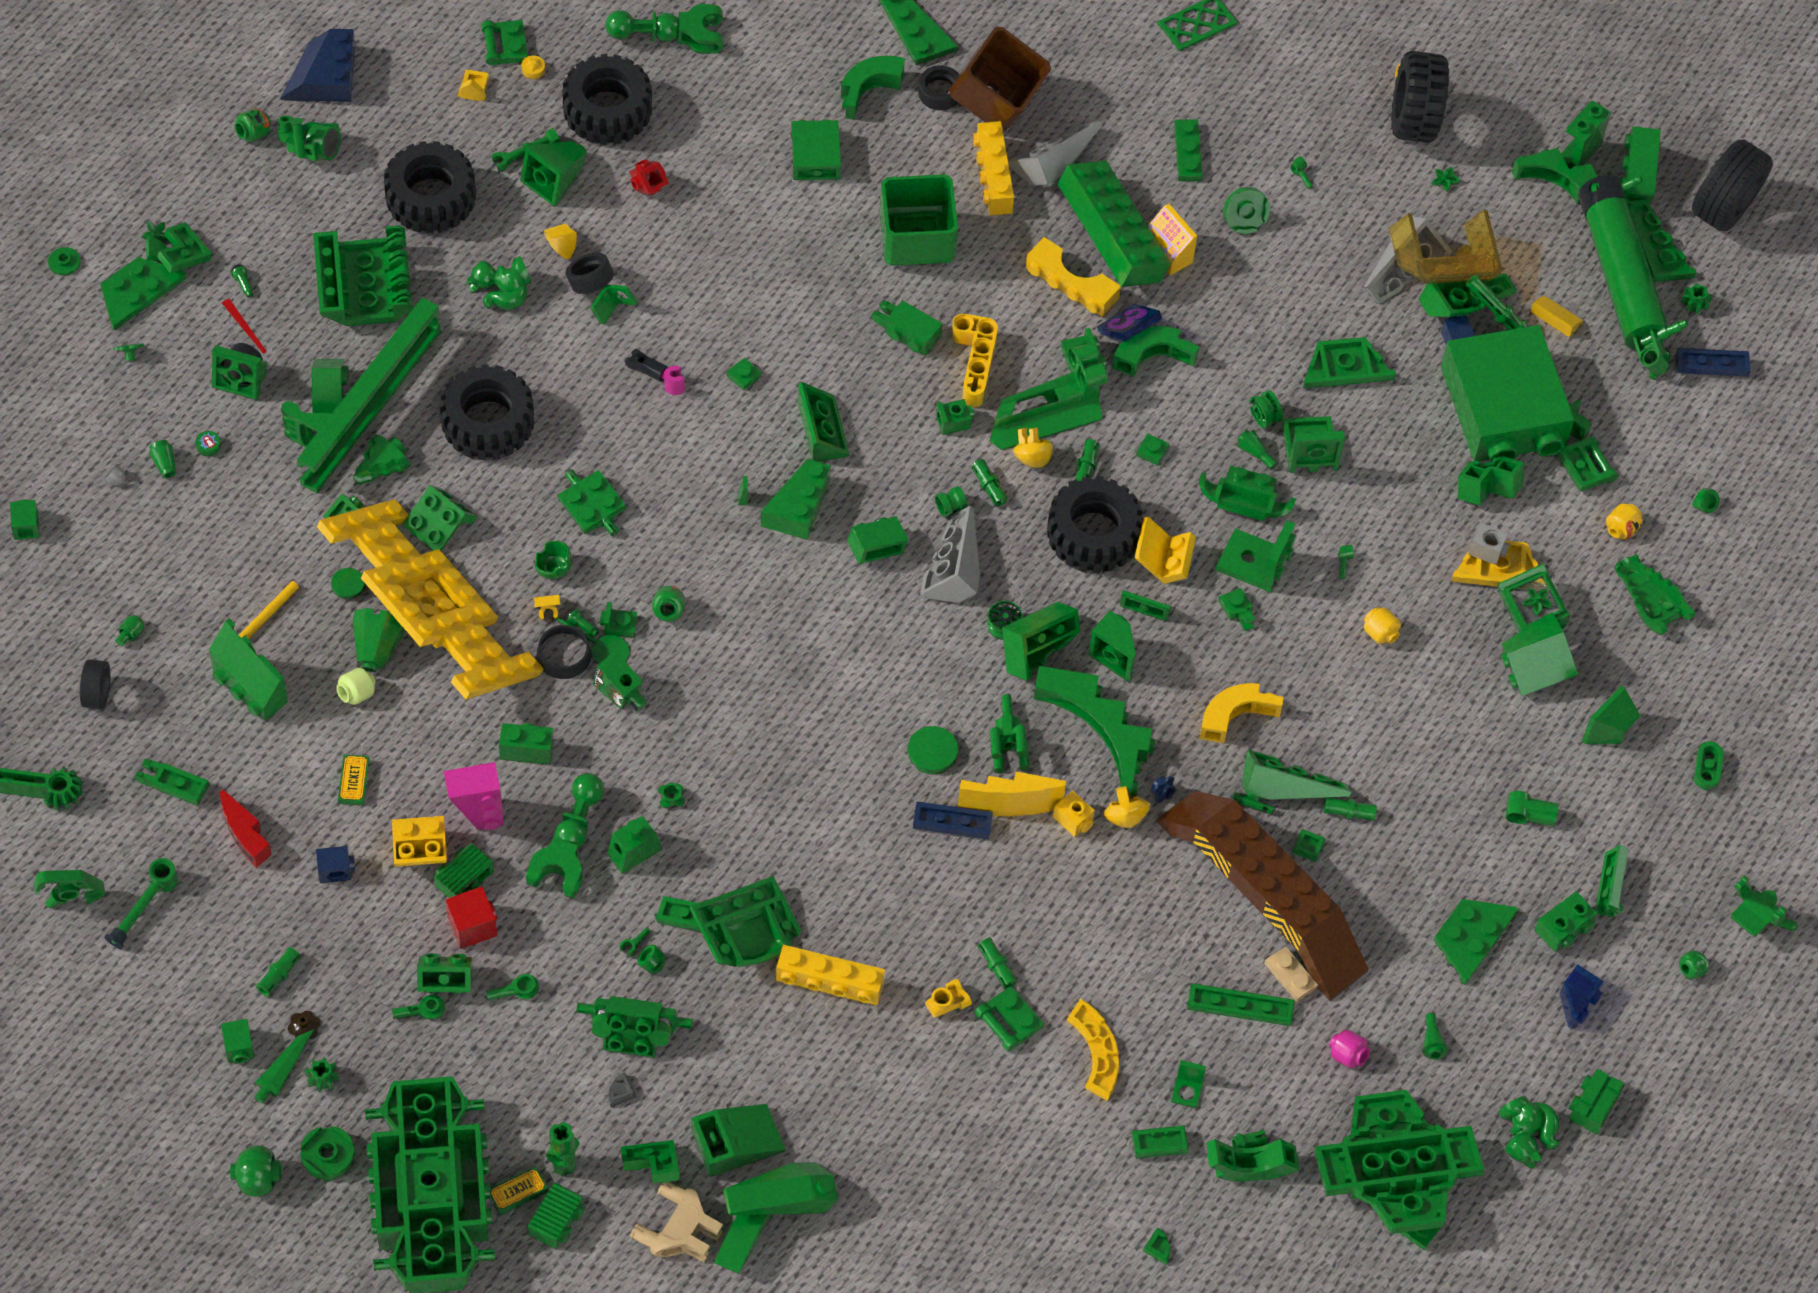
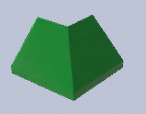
M1621 685L1590 717L1582 739L1583 743H1622L1625 732L1641 716L1626 688Z

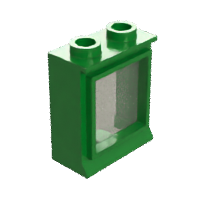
M1544 563L1498 583V593L1518 632H1521L1552 612L1562 629L1569 623L1570 613H1568ZM1528 588L1534 589L1537 594L1541 589H1547L1546 598L1550 600L1553 606L1548 609L1542 608L1541 612L1536 616L1533 612V606L1526 607L1522 603L1530 598Z

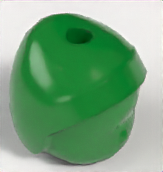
M1692 950L1680 958L1679 967L1686 979H1695L1706 974L1709 962L1704 954Z

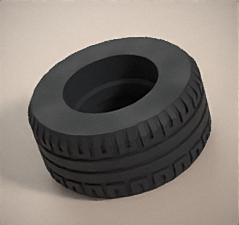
M1738 139L1732 143L1713 166L1699 188L1692 203L1694 215L1718 231H1728L1751 205L1764 185L1773 166L1771 156L1745 139Z

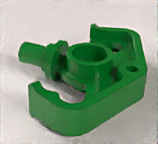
M83 870L42 871L36 875L33 881L35 895H39L40 890L46 887L45 884L56 883L50 892L51 897L45 902L46 906L50 909L54 908L57 904H66L68 900L77 898L80 895L79 891L81 889H86L84 898H86L87 904H91L93 901L105 896L104 882Z

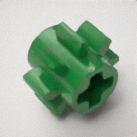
M1695 283L1691 288H1685L1681 303H1686V311L1690 310L1698 314L1702 309L1708 310L1713 295L1708 294L1707 286L1704 287Z
M326 1057L319 1061L312 1060L311 1069H305L306 1077L309 1078L307 1080L308 1086L312 1087L315 1085L319 1093H321L322 1089L326 1088L332 1090V1082L339 1080V1075L335 1072L337 1069L336 1063L329 1064L326 1061Z

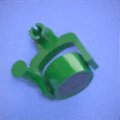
M288 115L281 116L280 119L278 118V140L286 143L287 151L296 153L298 158H308L315 162L318 159L330 161L337 155L341 143L339 123L308 122L302 125L304 121L302 118H293Z

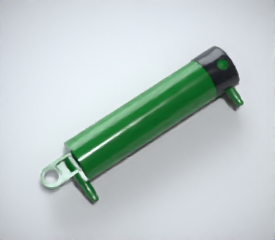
M1615 175L1598 176L1584 183L1579 190L1578 197L1590 228L1622 336L1628 348L1637 350L1639 360L1646 369L1654 375H1662L1669 367V360L1663 341L1688 327V322L1683 320L1667 326L1627 194L1628 190L1636 187L1643 180L1641 176L1631 178L1625 182Z

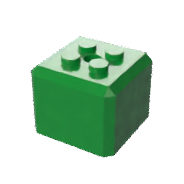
M946 174L886 177L881 182L879 210L884 261L891 266L951 263L956 258L958 236L953 179Z

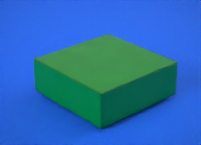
M1302 829L1292 853L1316 862L1326 838Z

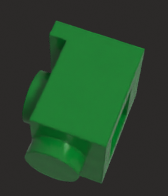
M965 399L944 404L937 402L936 418L942 435L971 428L974 411L972 405H966Z

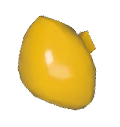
M1027 428L1018 429L1019 445L1013 449L1015 457L1028 467L1038 469L1045 467L1053 454V444L1047 439L1039 440L1038 428L1029 429L1030 436L1027 435Z
M1126 786L1116 788L1119 801L1110 802L1104 810L1103 816L1114 825L1122 828H1132L1143 820L1151 804L1139 796L1129 799Z

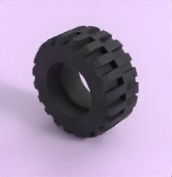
M1412 50L1403 55L1395 81L1391 114L1392 133L1397 139L1431 143L1437 139L1444 119L1449 85V63L1443 55Z
M601 54V57L596 58L594 55L588 57L585 62L582 60L576 64V69L573 67L567 73L568 77L564 79L562 89L563 114L570 129L575 130L576 135L584 138L585 136L587 141L592 143L598 141L600 145H607L609 142H613L615 145L620 144L621 140L625 139L628 141L632 139L634 134L639 135L643 131V126L648 125L652 115V86L644 69L638 64L634 65V61L628 58L624 60L620 55L615 54L614 57L608 56V54ZM601 92H615L626 98L623 103L613 107H601L588 101L590 97Z
M422 141L419 142V145L414 146V144L407 146L405 151L401 149L395 154V158H391L388 162V168L384 172L386 205L392 217L396 221H400L402 226L406 228L412 227L413 231L420 233L421 230L426 231V233H434L436 230L444 232L450 226L454 228L459 225L460 220L464 221L469 216V212L473 210L474 200L476 199L474 169L470 160L464 157V153L458 149L454 150L453 146L449 144L444 146L438 141H433V143ZM425 179H439L450 185L444 192L430 196L420 195L410 190L415 183Z
M489 364L482 365L481 368L470 367L467 372L461 371L456 374L455 380H449L446 384V389L441 394L440 416L445 438L448 443H453V448L456 451L461 452L463 450L464 455L470 458L473 455L478 456V460H486V457H492L493 460L500 459V455L505 454L507 457L513 454L514 448L519 450L524 446V440H529L531 430L534 428V404L530 387L526 385V381L522 377L518 376L516 378L514 371L510 369L505 371L502 366L495 365L494 368L489 367ZM481 402H496L509 410L503 418L488 423L472 420L465 414L472 406Z
M1090 476L1082 477V481L1079 482L1075 479L1069 482L1068 487L1063 486L1051 502L1047 526V537L1049 538L1050 547L1052 550H1056L1055 555L1060 560L1066 559V565L1072 568L1076 565L1079 567V571L1086 572L1087 569H1091L1093 573H1101V569H1106L1109 572L1115 570L1116 564L1119 567L1126 564L1127 558L1131 559L1136 552L1143 524V511L1141 505L1138 504L1137 497L1133 493L1129 494L1130 489L1125 485H1117L1118 481L1113 479L1107 481L1103 480L1104 477L1096 476V479H1090ZM1086 513H1098L1110 518L1117 528L1106 535H1089L1079 530L1073 523V520Z

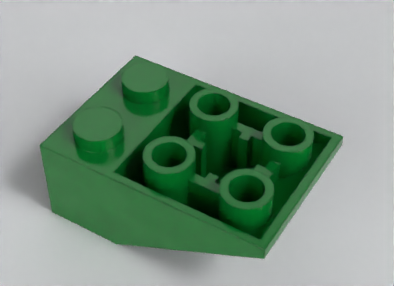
M767 1104L716 1109L691 1118V1132L709 1177L785 1152Z

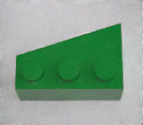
M1633 126L1630 133L1625 135V156L1622 161L1624 178L1622 180L1625 182L1637 176H1641L1643 180L1642 183L1627 191L1629 200L1646 199L1648 203H1651L1655 197L1661 129Z

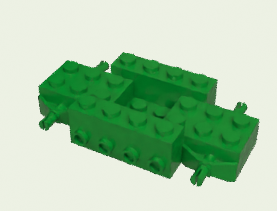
M453 1076L393 1081L384 1104H381V1108L365 1109L366 1120H385L391 1130L371 1133L372 1143H367L368 1159H373V1167L368 1168L369 1184H374L375 1192L369 1193L370 1209L376 1210V1218H371L372 1235L377 1234L379 1250L394 1249L393 1253L389 1255L390 1258L373 1259L374 1271L393 1270L406 1291L409 1290V1293L464 1290V1285H467L476 1267V1263H479V1261H495L494 1249L478 1250V1247H474L472 1243L489 1241L488 1224H493L492 1209L486 1208V1199H491L490 1183H485L484 1174H489L488 1158H483L482 1150L487 1149L486 1133H481L480 1123L461 1125L466 1113L469 1111L485 1110L484 1099L468 1100L463 1095ZM426 1175H433L437 1179L433 1185L429 1186L424 1185L421 1181Z

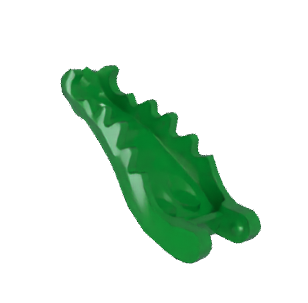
M1637 554L1617 562L1614 568L1615 572L1625 583L1640 618L1656 634H1665L1668 631L1666 625L1679 617L1685 620L1695 617L1694 610L1686 603L1678 587L1674 586L1670 579H1663L1661 572H1656L1653 567L1648 569L1640 561Z

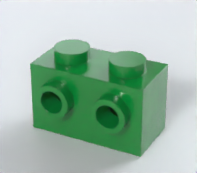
M1575 891L1540 917L1534 931L1556 953L1562 947L1564 949L1569 948L1581 933L1583 935L1589 933L1595 926L1594 921L1597 912Z
M428 953L419 957L417 965V992H452L455 994L471 992L472 957H466L465 954L460 953L452 954L450 957H440L439 954Z

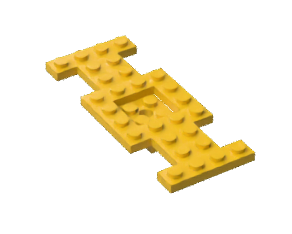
M396 499L319 521L317 528L331 544L351 539L375 566L373 569L364 571L361 579L420 647L433 644L435 648L444 646L465 670L463 673L454 675L451 683L466 700L541 675L544 668L529 651L510 657L484 628L495 624L498 616L439 549L420 554L400 532L396 525L403 524L409 514Z

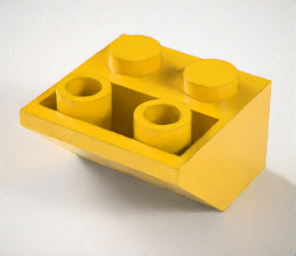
M444 816L392 820L394 867L447 863Z

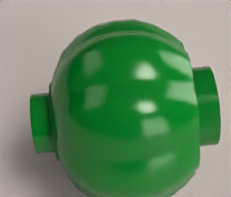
M256 1145L246 1148L240 1153L236 1163H231L230 1165L231 1180H236L240 1190L251 1197H261L268 1194L274 1189L275 1182L281 1181V1160H275L274 1153L264 1146Z

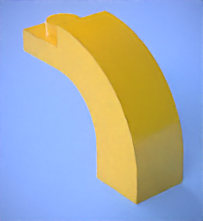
M1245 683L1231 686L1217 694L1207 706L1199 739L1225 743L1228 724L1233 718L1243 713H1257L1280 717L1284 697L1273 693H1259L1260 684Z

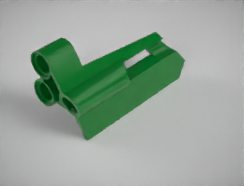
M1088 343L1068 350L1071 373L1002 399L994 422L990 442L999 449L1005 450L1019 445L1018 429L1027 428L1028 436H1030L1029 429L1038 428V437L1041 439L1102 420L1099 397L1100 385L1107 384L1108 379L1103 364L1099 363L1098 353L1094 344ZM1038 396H1044L1047 400V405L1012 415L1016 403Z

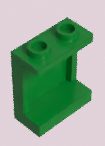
M1590 101L1566 128V133L1574 137L1573 141L1561 153L1569 169L1577 165L1583 166L1602 145L1611 111L1595 101Z
M838 120L791 121L793 180L840 179L841 160Z

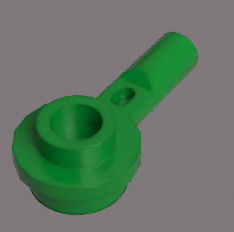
M522 974L513 979L512 984L486 990L488 1000L516 995L520 999L529 1000L537 995L539 983L534 976Z
M428 995L421 999L418 1005L393 1008V1019L420 1015L423 1019L435 1020L444 1014L445 1003L437 995Z

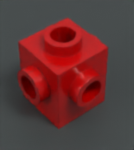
M645 159L636 163V168L629 171L631 185L639 193L653 195L669 184L665 170L660 162Z

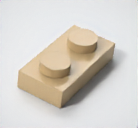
M1286 946L1265 959V965L1296 1002L1317 989L1318 984Z

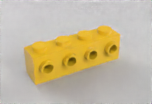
M1001 121L978 123L977 133H973L974 147H978L976 161L977 166H981V171L979 172L980 184L984 185L985 188L983 190V202L988 206L989 216L1013 214L1014 194Z
M783 945L776 967V981L857 1000L862 1003L878 1005L884 985L885 969Z

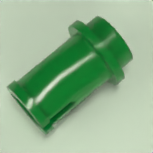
M1263 1129L1243 1135L1237 1133L1231 1139L1232 1147L1254 1148L1266 1145L1267 1136L1262 1137L1266 1133Z

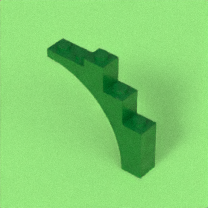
M1039 666L1034 699L1061 707L1085 721L1102 738L1110 750L1117 766L1120 787H1127L1129 799H1131V796L1136 797L1139 781H1134V774H1140L1141 763L1147 762L1148 753L1153 754L1155 739L1151 738L1152 729L1127 725L1129 712H1124L1125 702L1101 698L1102 686L1098 685L1099 675Z

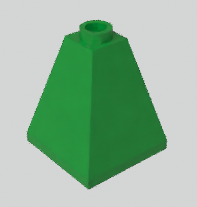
M574 141L528 146L525 149L520 181L555 207L584 166L587 151L584 146L576 144Z

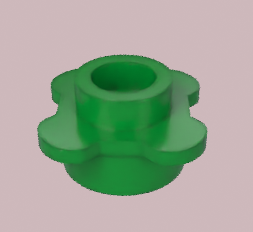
M676 783L660 786L658 789V793L661 795L660 806L665 809L669 806L682 807L685 804V799L682 797L683 786Z

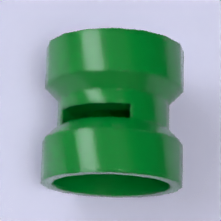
M959 486L951 488L947 494L941 492L935 495L936 506L944 518L952 515L953 511H961L968 507L965 494Z

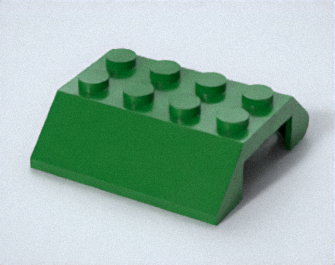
M386 226L387 238L343 242L338 241L337 231L313 233L321 316L344 326L395 322L412 311L411 290L407 289L410 286L408 254L407 251L403 250L407 245L405 228L403 226Z

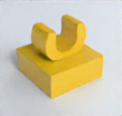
M559 595L533 597L534 607H541L538 613L540 619H544V610L548 608L553 611V617L557 618L558 610L553 605H560Z

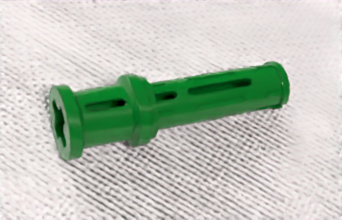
M1477 274L1466 282V286L1493 312L1497 323H1501L1507 330L1527 326V322L1521 320L1513 312L1514 308L1505 305Z

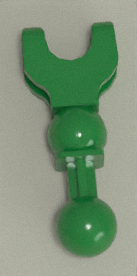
M698 4L687 12H679L678 18L668 12L661 13L656 17V12L653 11L652 20L634 19L627 11L616 10L609 14L605 22L607 33L617 40L627 39L633 32L651 33L652 42L655 41V37L664 42L673 41L677 38V44H685L698 54L719 53L724 48L722 35L706 29V27L718 26L723 19V10L717 5Z
M584 773L574 780L572 795L576 801L571 814L563 813V821L555 828L551 844L533 854L526 873L527 885L538 887L545 875L558 873L564 877L562 885L564 896L575 898L583 880L582 867L578 859V849L585 843L589 828L588 820L585 817L589 807L597 804L602 799L605 790L602 780L597 775Z

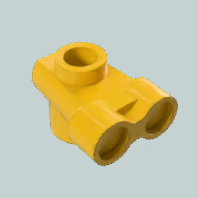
M958 979L946 983V988L935 989L931 998L925 1001L927 1009L934 1018L957 1008L962 1010L972 1005L971 998L963 990Z

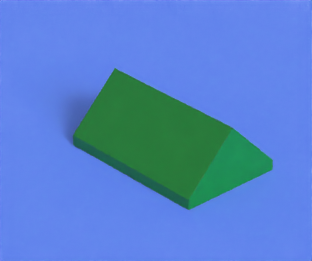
M800 382L798 384L797 403L812 460L821 462L850 456L835 395Z

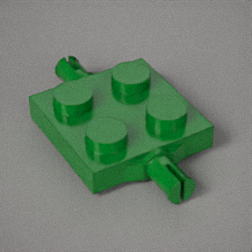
M573 469L569 470L570 473L567 471L565 477L572 485L557 495L558 500L583 533L587 534L596 528L605 527L610 536H615L614 533L618 534L619 529L612 520L626 510V505L602 473L597 470L586 478L579 479Z

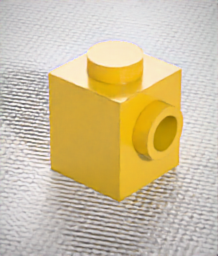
M1072 790L1055 805L1053 818L1076 837L1081 831L1086 833L1092 827L1095 810Z

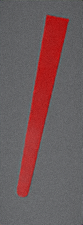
M229 298L222 301V305L259 350L265 354L267 352L232 301Z

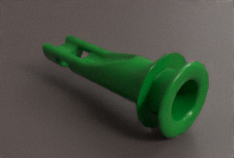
M1236 790L1234 791L1232 799L1238 804L1261 812L1265 810L1267 814L1272 815L1274 807L1242 795V791L1240 794L1236 793Z

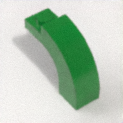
M876 56L865 59L853 66L847 72L841 84L842 109H846L845 118L855 120L859 100L866 91L876 87L900 90L904 75L905 58Z
M1166 326L1143 328L1133 332L1121 342L1114 354L1112 368L1134 377L1140 365L1146 359L1158 355L1169 356L1194 367L1198 358L1199 346L1191 341L1180 339L1181 330Z
M1216 1139L1206 1142L1208 1151L1207 1161L1210 1167L1216 1170V1177L1223 1180L1235 1182L1270 1180L1300 1170L1296 1146L1282 1139L1254 1148L1232 1147Z

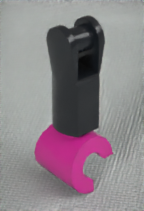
M634 349L631 352L632 356L625 359L624 362L628 368L642 372L660 382L664 380V388L669 394L679 395L685 391L684 377H682L680 366L668 367L650 358L638 349Z

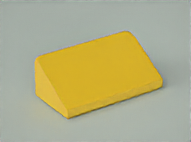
M1545 295L1535 300L1532 304L1530 311L1532 314L1568 337L1583 323L1582 319Z

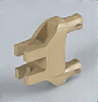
M671 1182L662 1183L663 1185H660L657 1194L678 1204L675 1212L662 1232L656 1233L637 1223L635 1225L636 1229L633 1228L630 1234V1238L649 1247L651 1254L656 1257H668L687 1253L705 1263L710 1255L708 1251L710 1246L695 1238L698 1232H701L718 1241L723 1234V1230H721L723 1224L704 1214L699 1197L694 1189L687 1188L684 1190Z

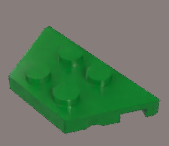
M137 257L100 283L112 329L116 330L186 280V273L181 270L170 273L162 264Z
M1365 337L1318 341L1304 379L1303 389L1395 380L1396 373L1393 369L1389 370L1383 363V357L1372 348L1371 343Z
M1462 899L1436 934L1434 941L1439 949L1445 953L1446 960L1450 966H1453L1459 974L1462 984L1466 985L1517 914L1518 908Z

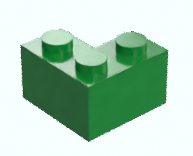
M344 359L314 360L311 367L312 413H333L346 395L343 394V387L347 385L349 380V366L344 365Z

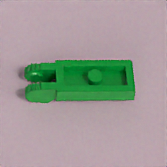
M146 758L142 762V767L156 773V775L153 777L143 772H137L134 776L135 780L141 784L196 806L200 804L210 786L209 781L166 763L161 764Z

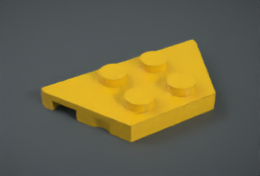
M1506 540V543L1510 544L1505 558L1500 556L1497 565L1471 556L1467 552L1458 569L1454 571L1451 582L1498 587V583L1538 566V563L1532 557V551L1527 543ZM1541 578L1522 588H1517L1521 590L1532 588L1538 592L1541 589H1547Z

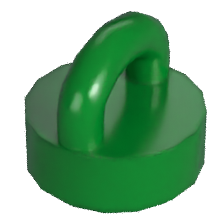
M1703 488L1696 495L1692 506L1701 512L1712 513L1719 505V495L1716 490Z
M654 944L647 946L638 957V965L651 974L659 973L665 964V954Z

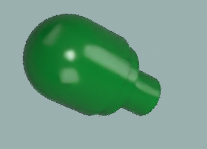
M131 615L120 625V635L115 639L119 646H124L128 640L133 641L144 629L142 618L137 615Z

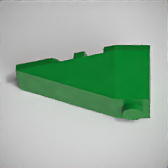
M1247 750L1242 786L1250 798L1272 800L1350 797L1351 790L1346 783L1319 773H1314L1312 777L1298 765L1294 764L1288 768L1279 763V758Z
M816 1162L790 1163L723 1190L729 1215L826 1213L838 1200L833 1174Z

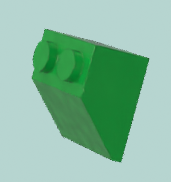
M1109 610L1092 630L1088 655L1127 682L1132 679L1136 656L1131 626L1122 615H1116Z

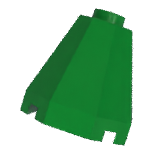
M371 608L354 611L353 628L357 662L362 666V669L368 672H377L378 669L385 667L406 632L403 626L388 611L380 610V614H373L374 609Z

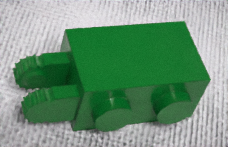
M884 300L879 306L887 315L879 311H874L871 314L872 320L886 329L885 333L891 339L899 340L906 344L913 352H919L923 355L930 351L942 334L941 322L903 300L898 306Z

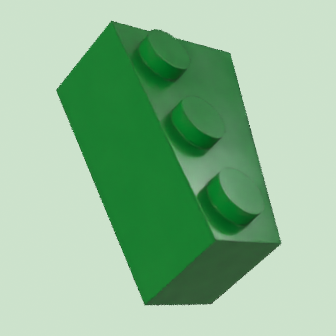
M807 459L761 511V527L808 540L830 483L831 465Z
M1056 602L1002 627L1007 673L1026 681L1032 677L1031 672L1039 665L1044 666L1048 662L1047 658L1055 650L1060 651L1080 633L1078 609L1061 602Z

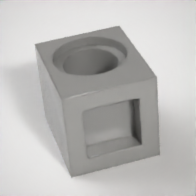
M1480 522L1473 538L1469 555L1497 565L1500 556L1505 558L1510 545L1506 543L1508 533Z

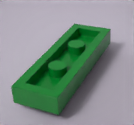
M1175 119L1174 131L1178 181H1202L1198 119Z

